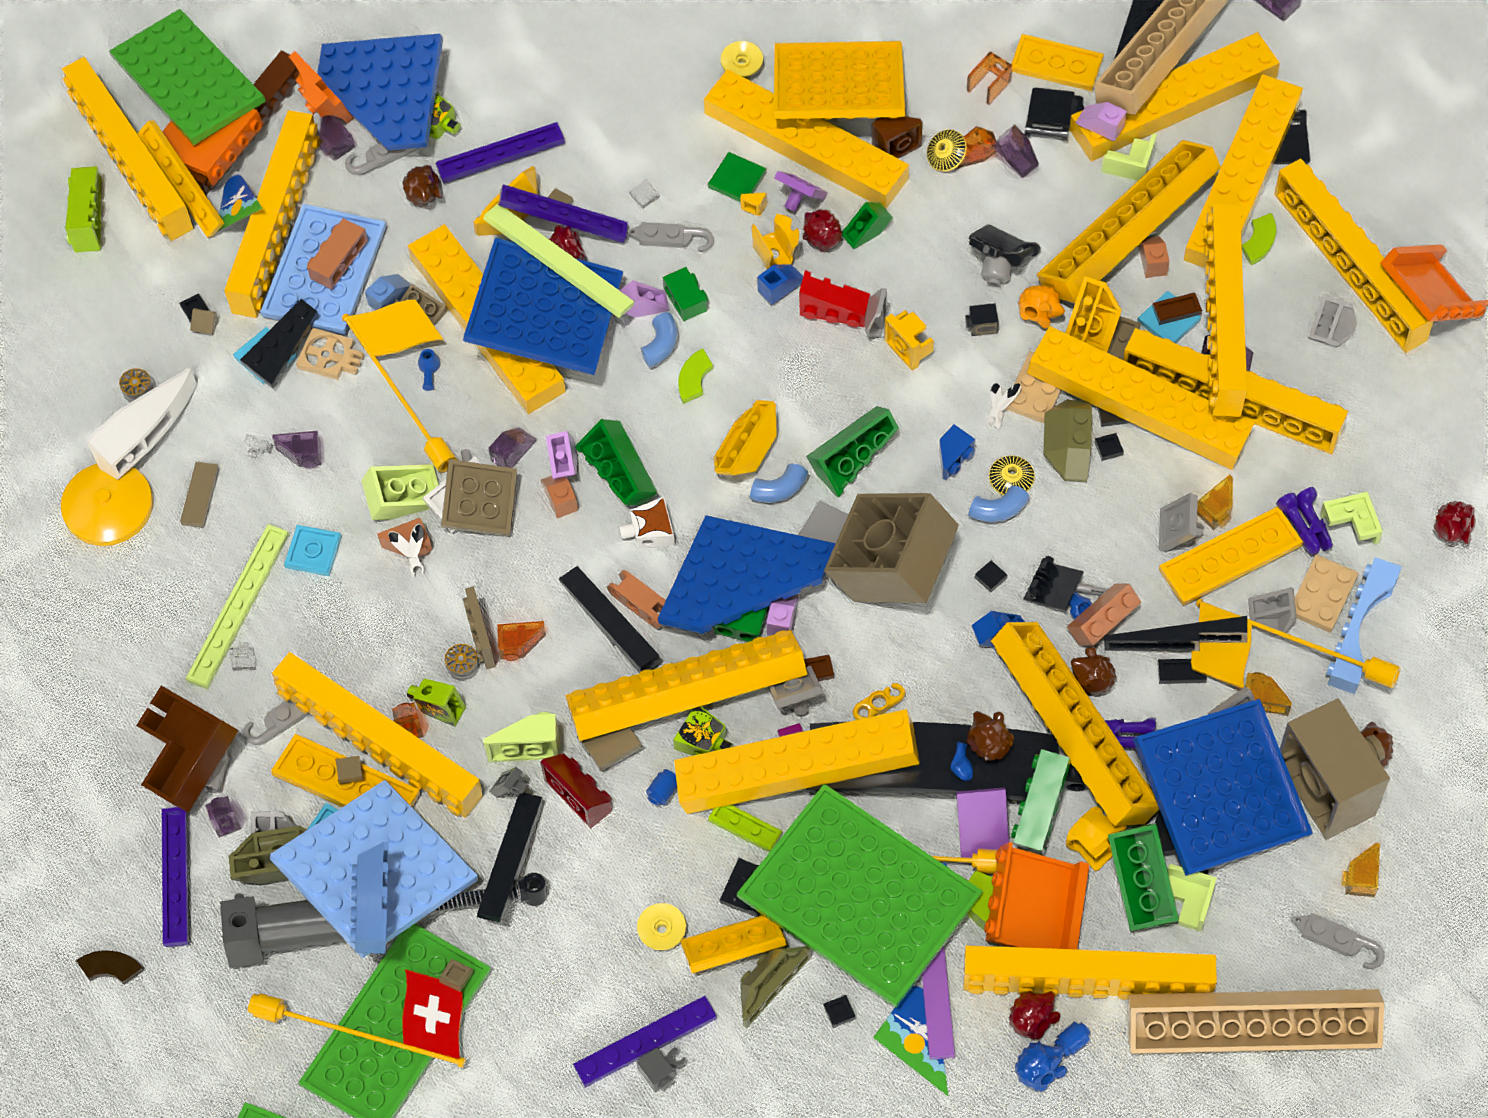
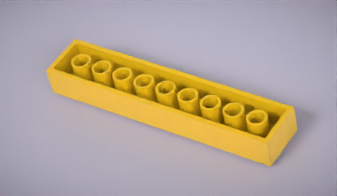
M1256 32L1171 70L1135 115L1126 113L1125 126L1115 142L1077 125L1076 121L1082 111L1071 115L1070 132L1092 162L1107 154L1108 150L1116 151L1132 144L1134 138L1143 139L1152 135V133L1161 131L1256 88L1262 74L1277 78L1280 62L1260 34Z
M82 57L63 67L62 71L65 77L62 80L66 88L69 89L67 93L72 102H77L76 106L80 114L87 117L86 121L90 129L98 133L96 136L102 146L106 145L109 157L112 161L116 160L119 172L122 176L126 175L129 187L132 191L136 190L139 202L142 206L146 205L148 208L146 209L152 221H157L158 224L156 225L162 236L167 235L169 240L173 241L193 230L186 205L86 58Z
M729 69L724 72L704 98V112L706 115L870 202L881 203L886 209L909 179V164L822 118H811L808 120L802 118L774 119V93Z
M1262 74L1187 243L1184 261L1205 268V263L1208 262V258L1204 257V247L1207 244V240L1204 239L1203 234L1204 226H1207V213H1211L1213 204L1240 205L1242 238L1300 104L1303 92L1302 87Z
M287 111L257 196V200L263 209L250 216L224 289L232 314L257 318L259 311L263 307L265 294L271 286L272 274H275L277 271L278 256H281L283 253L284 239L290 233L291 219L294 220L296 216V204L302 198L303 184H306L308 181L309 167L314 164L315 150L320 146L321 137L318 136V126L314 121L313 114Z
M1185 140L1177 144L1036 274L1041 285L1053 287L1059 294V299L1076 303L1085 275L1101 280L1121 260L1125 259L1135 247L1139 246L1150 233L1154 232L1164 220L1168 219L1178 207L1183 205L1192 194L1197 192L1206 181L1214 176L1221 168V165L1213 147Z
M1302 159L1279 170L1274 192L1275 197L1401 349L1407 353L1427 342L1433 322H1429L1380 264L1384 257L1377 245L1367 238L1365 231L1357 226L1351 214L1341 207L1335 196L1330 194L1325 183L1315 176L1312 168L1305 164Z
M1213 204L1211 213H1207V226H1204L1203 234L1204 239L1207 240V244L1204 247V257L1208 258V262L1205 263V276H1208L1205 284V294H1209V299L1206 300V312H1209L1206 330L1210 331V336L1207 337V349H1210L1211 353L1208 355L1207 367L1211 368V373L1208 376V387H1212V392L1209 393V406H1213L1214 416L1241 417L1247 393L1240 205Z
M443 224L407 245L411 261L465 331L483 273L447 226ZM476 345L528 415L566 392L564 378L553 364Z
M1051 326L1048 327L1029 363L1027 374L1231 470L1234 468L1255 424L1254 421L1243 416H1214L1213 406H1209V400Z
M1135 328L1125 348L1124 361L1209 400V393L1212 392V387H1208V376L1211 373V368L1207 367L1208 355L1196 352L1190 347H1183L1173 343L1170 339L1152 335L1147 330ZM1246 371L1247 393L1241 416L1254 421L1255 425L1331 455L1333 454L1342 434L1348 410L1343 409L1339 405H1332L1322 401L1319 397L1304 394L1296 388L1281 385L1275 380L1260 377L1252 371Z
M1007 622L991 640L996 648V652L1003 658L1008 666V670L1015 676L1020 684V688L1027 694L1034 709L1039 712L1046 727L1051 730L1057 739L1058 745L1070 757L1071 764L1077 769L1082 777V781L1089 787L1096 802L1101 805L1107 814L1108 820L1114 826L1145 824L1159 810L1153 791L1038 622Z
M782 630L771 636L757 637L753 641L743 644H733L726 649L712 650L702 656L688 657L684 661L668 663L657 669L643 670L636 675L623 676L608 683H598L594 687L584 690L578 689L565 695L578 739L582 741L806 676L807 671L802 650L792 631Z
M291 652L285 656L272 672L274 685L278 691L277 694L283 700H291L304 714L309 712L315 716L314 719L324 727L328 725L339 738L344 739L346 737L357 750L361 752L365 750L371 754L370 757L380 765L384 763L390 767L389 770L394 775L405 777L409 780L408 782L411 786L427 792L431 800L436 803L442 802L445 804L447 810L453 815H461L466 819L483 797L480 779Z
M904 709L674 760L679 804L686 814L917 765L919 764L913 721L908 710Z
M965 945L963 990H968L972 994L993 991L994 994L1005 995L1008 992H1018L1020 995L1022 992L1027 991L1035 993L1052 991L1055 993V996L1058 994H1068L1069 997L1078 998L1083 995H1093L1094 998L1099 999L1107 998L1108 996H1118L1119 999L1126 1000L1128 995L1214 993L1217 983L1216 955Z

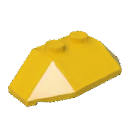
M531 166L529 169L524 170L508 186L538 195L536 168ZM500 193L487 205L481 215L473 221L476 235L502 234L483 220L484 214L499 203ZM506 208L521 220L528 216V214Z
M1084 276L1065 333L1102 351L1108 352L1122 309L1106 282Z
M756 400L752 404L753 407L746 410L734 422L714 456V471L717 474L738 475L757 470L777 436L776 404L774 401Z

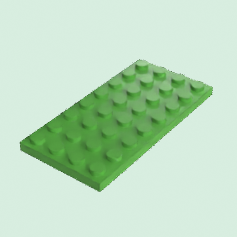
M181 9L172 12L170 15L109 50L111 57L193 146L266 102L264 95Z
M413 924L398 935L338 1025L403 1043L402 1016L407 989L405 969L439 979L451 959L472 968L473 974L462 990L463 1014L491 972V967L417 924ZM334 1029L298 1084L352 1118H394L434 1057Z

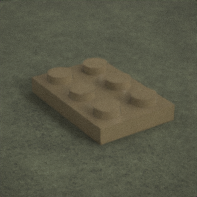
M474 586L465 589L467 597L463 598L479 662L484 661L487 670L495 667L475 588Z

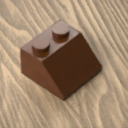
M908 116L898 118L879 117L872 123V145L900 159L922 147L923 121L919 118Z

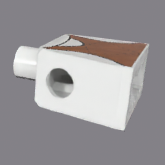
M664 497L632 509L630 511L631 523L619 526L621 539L635 536L638 548L675 545Z

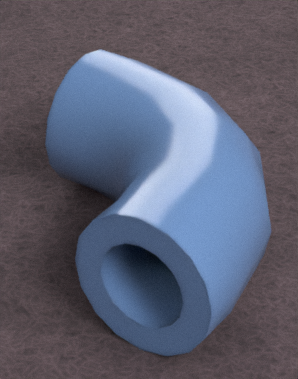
M669 312L661 313L653 319L652 325L656 333L655 338L651 343L640 348L649 368L666 359L675 348L678 331L675 320Z
M788 464L783 475L777 479L763 480L756 478L751 488L750 500L767 503L786 500L799 491L808 476V471L801 465Z
M1010 486L1003 497L994 500L976 496L970 506L968 516L985 522L1005 521L1017 515L1030 497L1024 489L1018 486Z

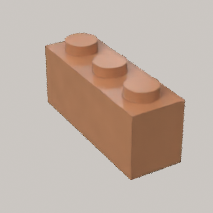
M344 218L339 224H336L329 238L322 242L318 253L307 264L310 279L333 289L367 243L368 239L365 228Z
M1114 584L1073 620L1067 628L1079 645L1093 646L1141 603V600L1130 584Z

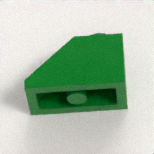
M865 202L844 228L842 236L853 249H856L881 234L893 217L881 203Z

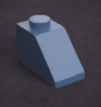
M398 274L381 276L365 290L367 303L374 310L394 304L396 299L398 301L401 300L411 283Z

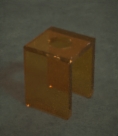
M991 51L967 77V91L970 93L989 71L998 76L987 89L986 103L988 105L1011 82L1012 64ZM996 63L1003 68V71L997 68Z

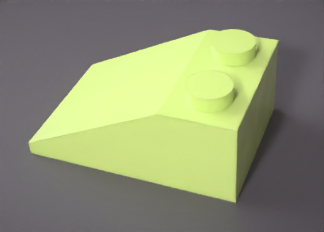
M433 464L370 467L361 480L372 520L395 519L429 510L430 508L422 499L439 485Z
M549 712L530 715L484 738L488 762L543 760L544 758L558 755L559 730L556 715Z

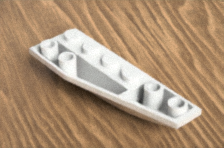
M190 368L183 370L119 409L86 439L99 469L118 480L165 435L182 412L197 386Z

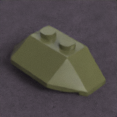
M1067 399L1045 412L1043 455L1064 481L1087 483L1091 453L1092 408L1090 403L1082 400Z
M299 825L252 833L229 855L231 880L258 885L289 880L270 860V854L307 831V829Z
M808 946L772 949L768 954L764 953L758 959L757 966L752 972L749 970L743 975L740 980L743 1026L745 1028H748L812 958L811 949Z

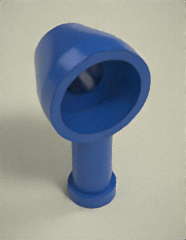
M424 349L418 358L419 369L424 373L423 390L425 391L434 389L433 373L440 368L441 364L438 355L431 349Z

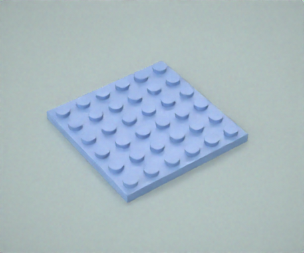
M386 780L270 854V860L354 950L355 943H350L351 928H355L356 922H351V907H356V900H351L352 885L356 886V879H352V865H357L359 854L383 842H389L386 886L388 887L386 943L475 883L478 875ZM358 953V954H359V955L362 957V959H363V958H365L366 956H368V955L371 954V953Z

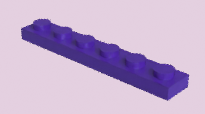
M555 122L437 161L435 164L442 182L446 183L564 144L565 140L558 123Z
M503 184L501 187L499 206L624 243L626 239L628 224L626 221Z
M178 807L162 808V927L164 947L189 945L187 812Z
M703 996L573 1064V1067L584 1088L640 1060L655 1048L659 1050L717 1019V1016L706 996Z

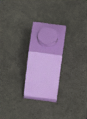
M1109 102L1087 105L1077 119L1076 124L1115 142L1125 126L1127 111Z
M632 280L619 290L634 301L633 307L625 313L627 315L640 317L669 310L666 293L661 289Z
M568 431L547 435L546 442L553 479L576 475L577 454L574 438Z
M794 595L787 599L779 598L771 602L766 622L768 636L782 630L792 631L799 596Z

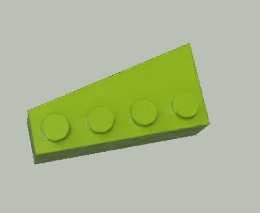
M97 166L71 168V175L68 177L69 195L67 196L68 206L65 226L67 242L69 245H72L75 253L101 251V175Z

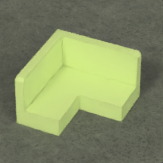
M1152 133L1150 142L1134 138L1129 155L1108 150L1103 158L1102 172L1138 181L1147 173L1155 149L1157 134Z
M1368 492L1323 502L1320 516L1321 518H1327L1329 526L1352 521L1359 541L1371 538L1373 544L1379 543L1383 531Z
M1169 864L1168 873L1174 898L1176 901L1183 902L1177 925L1201 932L1217 878L1200 872L1185 876L1182 867Z

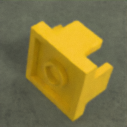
M904 310L897 316L891 313L885 317L884 341L913 371L919 367L921 359L933 352L934 340L930 337L922 343L916 336L926 330L925 323L914 312L909 314Z

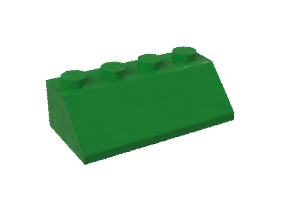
M1157 823L1108 834L1130 931L1179 921Z

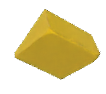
M767 193L742 194L740 196L741 210L761 216L767 206Z

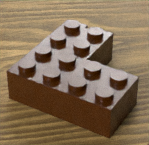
M161 685L150 704L167 713L166 716L163 717L147 708L136 725L166 743L141 785L189 813L239 730Z

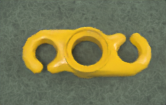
M898 683L891 684V687L898 689L900 693L899 696L895 697L890 695V687H886L883 691L872 692L870 696L855 705L852 711L856 720L866 718L859 715L858 711L860 709L868 710L867 717L886 713L890 708L903 700L906 694L904 687ZM875 698H883L886 704L878 708L872 704V701Z

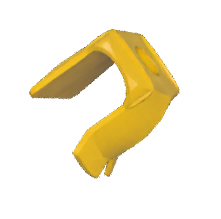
M776 214L774 232L764 236L761 235L755 224L752 225L753 249L766 269H769L774 264H792L794 249L799 241L798 228L795 230L791 229L792 219L786 215ZM771 250L778 251L779 256L773 259V252Z
M1092 807L1071 827L1066 838V846L1073 851H1078L1085 861L1089 863L1090 867L1094 871H1098L1113 856L1108 834L1123 831L1126 829V826H1114L1107 816L1103 814L1100 807Z

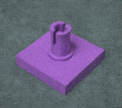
M777 171L774 179L792 188L784 207L795 212L804 195L825 200L828 193L792 173Z

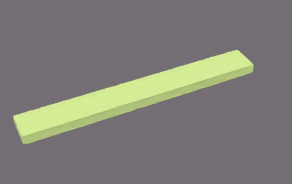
M497 204L484 214L483 220L618 318L633 307L634 301L505 207Z
M270 524L266 526L185 678L188 683L208 690L289 537L288 531Z

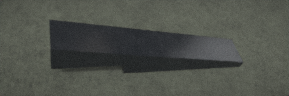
M578 566L559 578L560 583L611 644L617 646L638 673L643 670H650L660 663L659 654Z
M1247 616L1105 635V651H1200V643H1247Z
M520 793L518 795L483 894L477 918L501 923L529 851V842L542 811L541 796Z

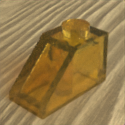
M1230 474L1197 502V515L1213 530L1220 525L1222 527L1225 526L1231 519L1233 477Z
M1260 672L1247 673L1244 687L1246 686L1251 689L1255 700L1260 699L1264 711L1288 716L1292 702L1274 679Z
M1374 843L1352 860L1347 870L1342 872L1341 885L1345 886V894L1375 897L1379 881L1380 843Z

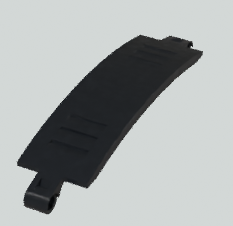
M845 722L810 723V730ZM913 722L919 764L826 785L836 792L888 791L956 794L958 791L1005 788L1006 799L1026 801L1028 792L1025 791L1028 778H1033L1035 769L1032 768L1035 755H1040L1041 749L1059 754V745L1057 739L1052 734L1007 728L1009 733H1012L1014 736L1012 747H1010V750L1002 759L985 761L982 757H978L967 743V732L972 725ZM957 742L967 744L966 757L973 766V778L969 781L960 779L951 770ZM1070 763L1064 786L1070 791L1086 790L1087 785L1082 781V777L1077 769ZM823 785L806 788V792H818Z

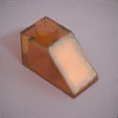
M976 126L963 136L967 144L966 155L961 164L954 169L985 162L1000 148L994 133Z
M544 621L497 624L500 660L515 661L518 658H524L546 636Z
M415 702L401 703L397 707L392 708L395 723L417 738L424 737Z

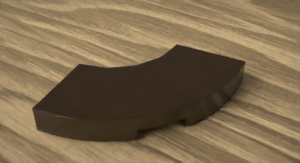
M111 950L92 952L75 960L89 981L98 977L109 976L118 979L125 985L144 971L142 966L132 957Z

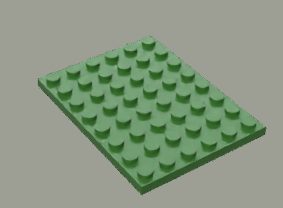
M823 784L737 893L739 899L895 1008H897L983 895L981 889L826 784Z

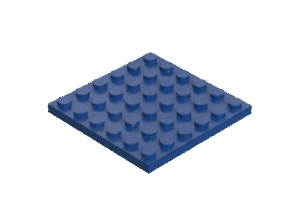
M495 238L463 341L595 375L612 313L515 242ZM576 259L619 290L623 276L622 270Z
M1260 699L1143 734L1133 739L1185 876L1313 834Z

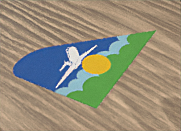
M241 175L230 177L224 186L219 216L225 224L218 231L263 209Z
M913 986L897 1008L893 1009L873 1038L948 1096L944 1059H929L923 988Z

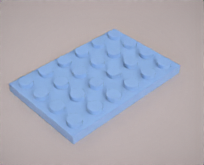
M303 204L261 309L262 317L280 320L300 299H303L318 312V317L312 328L346 335L349 326L346 321H342V315L349 314L352 316L386 229V222ZM344 218L365 228L368 241L335 287L330 289L310 279L307 264L318 253L322 242L329 238L333 227Z

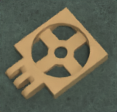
M312 328L296 362L297 369L339 380L342 371L351 374L357 373L358 369L356 367L360 366V360L363 359L364 353L353 349L355 345L354 339ZM319 338L327 340L324 347L312 346L314 341ZM336 343L343 345L344 355L334 352L333 349ZM324 351H328L330 353V355L326 358L321 356V354ZM308 355L317 357L318 361L315 366L308 362ZM330 362H336V363H337L336 365H334V366H332V367L325 368V367H326V364H328V363H330Z

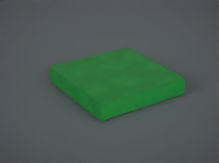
M728 152L708 182V188L740 202L742 194L754 193L767 173V169Z

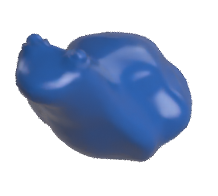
M1075 591L1070 601V614L1076 619L1092 604L1091 600Z
M957 742L951 770L960 779L969 781L973 778V766L966 757L967 744Z

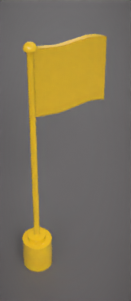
M416 300L396 302L368 313L352 316L343 314L342 321H346L428 440L425 443L424 452L438 472H446L449 459L457 460V458L442 437L431 438L376 358L377 356L398 353L425 342L443 340L442 336Z
M1203 599L1196 601L1197 607L1200 608L1199 622L1241 617L1205 603ZM1247 619V643H1200V651H1192L1191 656L1192 670L1242 689L1244 688V671L1251 648L1253 625L1363 667L1362 672L1365 673V679L1389 688L1395 686L1401 671V666L1373 656L1371 660L1367 659L1363 663L1250 619Z

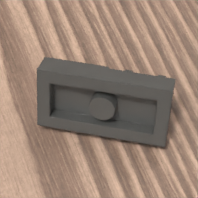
M514 767L503 772L489 792L495 797L503 794L507 795L510 791L516 795L523 794L527 785L518 779L522 771Z

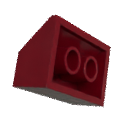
M562 753L540 761L544 781L590 829L612 812V799L605 790L600 791L595 786V780L588 773L584 775L580 770L579 763L573 757L569 759Z

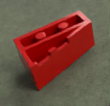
M805 270L799 291L800 316L808 319L826 320L829 323L837 322L851 327L859 326L865 328V316L870 293L845 284L843 288L831 284V279L826 277L823 280L811 276V272Z

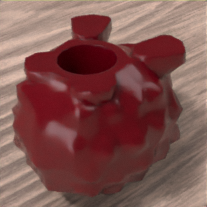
M822 209L812 213H805L803 240H808L814 247H818L821 252H827L840 243L842 236L841 225L834 214L829 210Z
M561 225L555 226L554 233L549 240L572 257L584 260L586 254L580 243L578 233L576 231L572 232L570 226L566 228Z
M1453 501L1442 505L1438 510L1434 525L1439 538H1443L1447 542L1463 540L1465 544L1469 545L1471 532L1476 525L1475 508L1461 501Z
M1052 991L1046 993L1022 992L1019 998L1014 1000V1006L1010 1007L1009 1024L1013 1027L1014 1032L1023 1037H1029L1032 1040L1042 1038L1050 1024L1057 1023L1061 1017L1058 1011L1052 1012L1055 1003V993Z

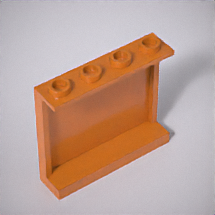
M253 109L194 146L171 121L162 132L187 169L207 176L211 185L215 186L257 132L261 130L264 123L258 111Z
M1442 244L1394 247L1380 262L1429 322L1479 318L1487 310L1488 300L1473 301L1439 260L1447 252Z
M1012 842L1000 846L995 855L997 866L991 881L993 893L988 901L990 912L984 926V932L986 933L985 941L1006 947L1077 950L1089 863L1080 861L1076 864H1071L1013 848Z

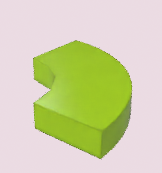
M1272 213L1253 219L1251 222L1253 235L1247 242L1242 244V251L1250 265H1254L1265 258L1274 244L1276 222Z
M703 348L691 355L680 371L678 388L683 404L703 396L702 380L708 372L713 370V364Z

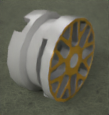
M140 368L127 370L119 381L123 396L130 403L154 389L149 374Z
M456 644L449 648L445 654L446 668L453 679L464 681L467 678L471 679L478 672L479 662L477 654L471 646Z

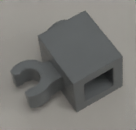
M677 1047L672 1048L664 1057L655 1048L636 1062L638 1071L655 1093L660 1089L662 1091L666 1090L673 1084L675 1073L672 1067L678 1069L686 1064L685 1057L679 1061L673 1059L679 1053Z

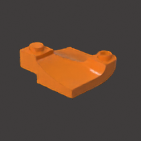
M294 51L288 57L299 70V76L295 81L300 86L297 90L307 101L305 104L306 108L312 114L317 113L321 118L325 115L337 116L348 124L353 117L342 101L327 87L322 78L299 54Z

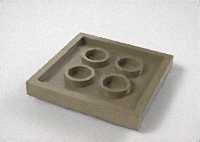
M449 459L441 527L509 537L517 469Z

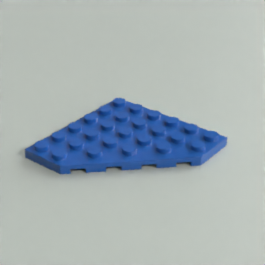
M440 33L322 44L317 74L342 101L349 113L385 149L399 150L428 147L443 37Z
M705 515L658 616V623L703 634L711 631V627L723 622L725 625L741 618L743 613L751 610L756 612L768 607L774 600L779 598L787 599L801 593V589L805 587L820 585L826 575L824 569L836 543Z

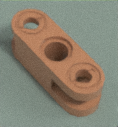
M622 570L619 573L622 582L619 585L610 583L607 586V590L616 600L652 627L659 629L662 624L658 623L659 614L652 608L660 613L666 600L631 573Z

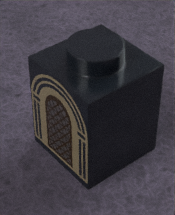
M996 303L969 306V313L965 315L966 328H970L971 336L998 334L999 321Z

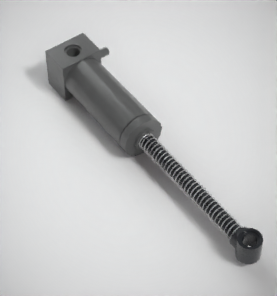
M539 873L525 875L522 880L518 881L517 885L515 884L509 901L519 899V901L526 902L531 906L541 905L547 898L545 878ZM485 889L463 891V893L457 894L434 911L435 913L437 911L441 912V910L446 911V909L450 911L451 909L455 910V908L460 909V907L464 909L466 906L469 908V906L474 907V905L478 907ZM238 893L234 896L233 900L220 901L223 945L230 968L264 964L263 953L345 941L308 900L257 907L254 896L244 898L243 894Z

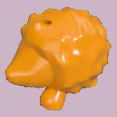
M1046 285L1029 286L1020 294L1018 305L1021 318L1023 320L1035 321L1044 329L1049 327L1051 323L1049 319L1057 318L1065 312V309L1060 304L1059 294L1053 287H1047Z

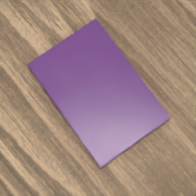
M1005 788L956 792L960 856L962 858H972L973 853H977L978 849L998 850L1000 846L1009 842Z

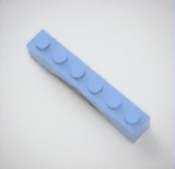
M1377 557L1374 558L1372 565L1367 564L1363 577L1367 578L1365 584L1360 583L1356 593L1359 601L1357 604L1352 603L1348 616L1352 617L1351 622H1345L1341 633L1345 637L1343 643H1337L1334 652L1365 663L1359 645L1360 625L1364 617L1374 606L1392 595L1402 566ZM1337 658L1336 662H1330L1326 675L1330 676L1327 685L1355 694L1363 673V667Z

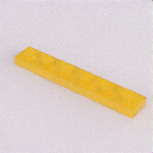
M154 120L148 121L137 135L206 237L214 236L225 224L156 122Z

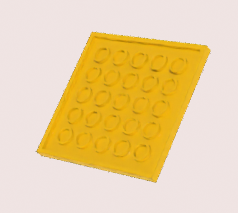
M902 41L774 43V119L802 118L808 120L811 118L853 119L856 117H867L873 119L877 117H905Z

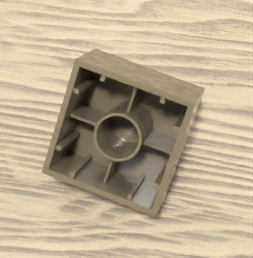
M931 493L857 494L824 572L853 602L927 603L959 524Z
M1339 698L1289 721L1280 745V751L1299 799L1325 840L1376 816L1390 780L1389 775L1380 763L1385 758V751L1378 738L1374 735L1363 737Z

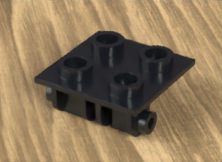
M1046 556L1042 558L1023 599L1066 611L1084 571L1054 564V558Z

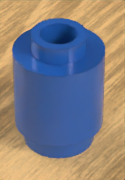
M667 769L657 774L646 790L647 799L656 806L660 804L666 805L677 789L676 774Z
M1074 1021L1056 1036L1057 1040L1053 1044L1054 1046L1062 1045L1064 1047L1063 1056L1067 1058L1069 1055L1073 1056L1090 1041L1089 1035L1091 1032L1084 1023L1080 1022L1078 1024Z

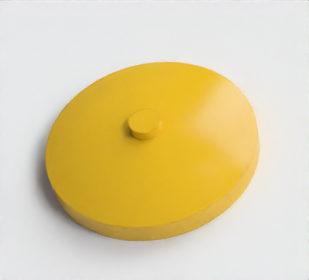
M97 464L86 467L70 480L61 498V514L69 531L79 540L96 546H110L129 540L146 525L153 509L151 488L146 478L134 467H131L118 480L99 469Z

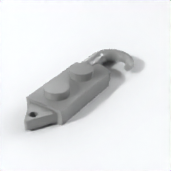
M378 143L367 150V163L358 167L352 166L351 161L355 154H351L345 161V167L352 174H364L374 168H381L415 152L418 148L387 150L381 143Z
M641 222V225L627 230L628 236L638 241L639 245L683 248L690 244L693 236H703L707 239V243L704 246L698 247V250L705 251L714 242V237L708 229L685 227V225Z
M291 700L285 701L269 711L265 716L264 723L267 731L257 737H252L249 734V729L253 722L250 721L243 729V737L249 744H264L310 715V713L304 714L295 706L294 702Z
M1314 913L1291 918L1293 924L1302 933V938L1345 956L1356 955L1362 947L1372 950L1377 955L1376 961L1363 964L1364 967L1369 969L1377 968L1384 962L1385 954L1381 945L1374 940L1357 934L1354 930Z

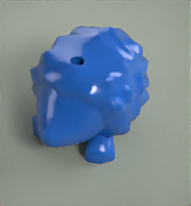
M1040 1041L1036 1043L1030 1042L1029 1046L1022 1050V1054L1017 1056L1015 1073L1018 1076L1019 1082L1035 1091H1045L1055 1078L1064 1077L1067 1073V1068L1059 1066L1064 1055V1047L1062 1045H1045Z

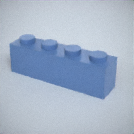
M383 842L359 854L357 865H352V879H356V886L352 885L351 900H356V907H351V922H356L355 928H351L350 943H355V953L385 954L389 842Z

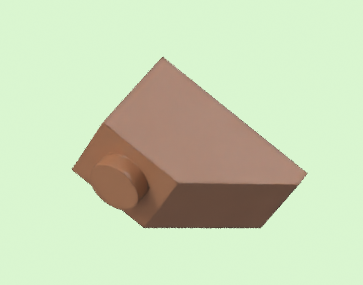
M1160 236L1145 238L1138 246L1145 278L1167 276L1170 261L1166 243Z
M551 475L541 479L542 486L556 518L578 511L575 494L566 477L554 480Z
M421 518L377 533L382 548L405 556L390 542L388 533L390 531L398 532L409 542L412 529L415 525L421 524L424 536L418 557L432 551L430 539Z

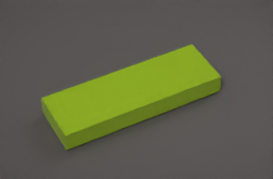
M733 805L716 807L708 817V822L768 853L783 834V831Z

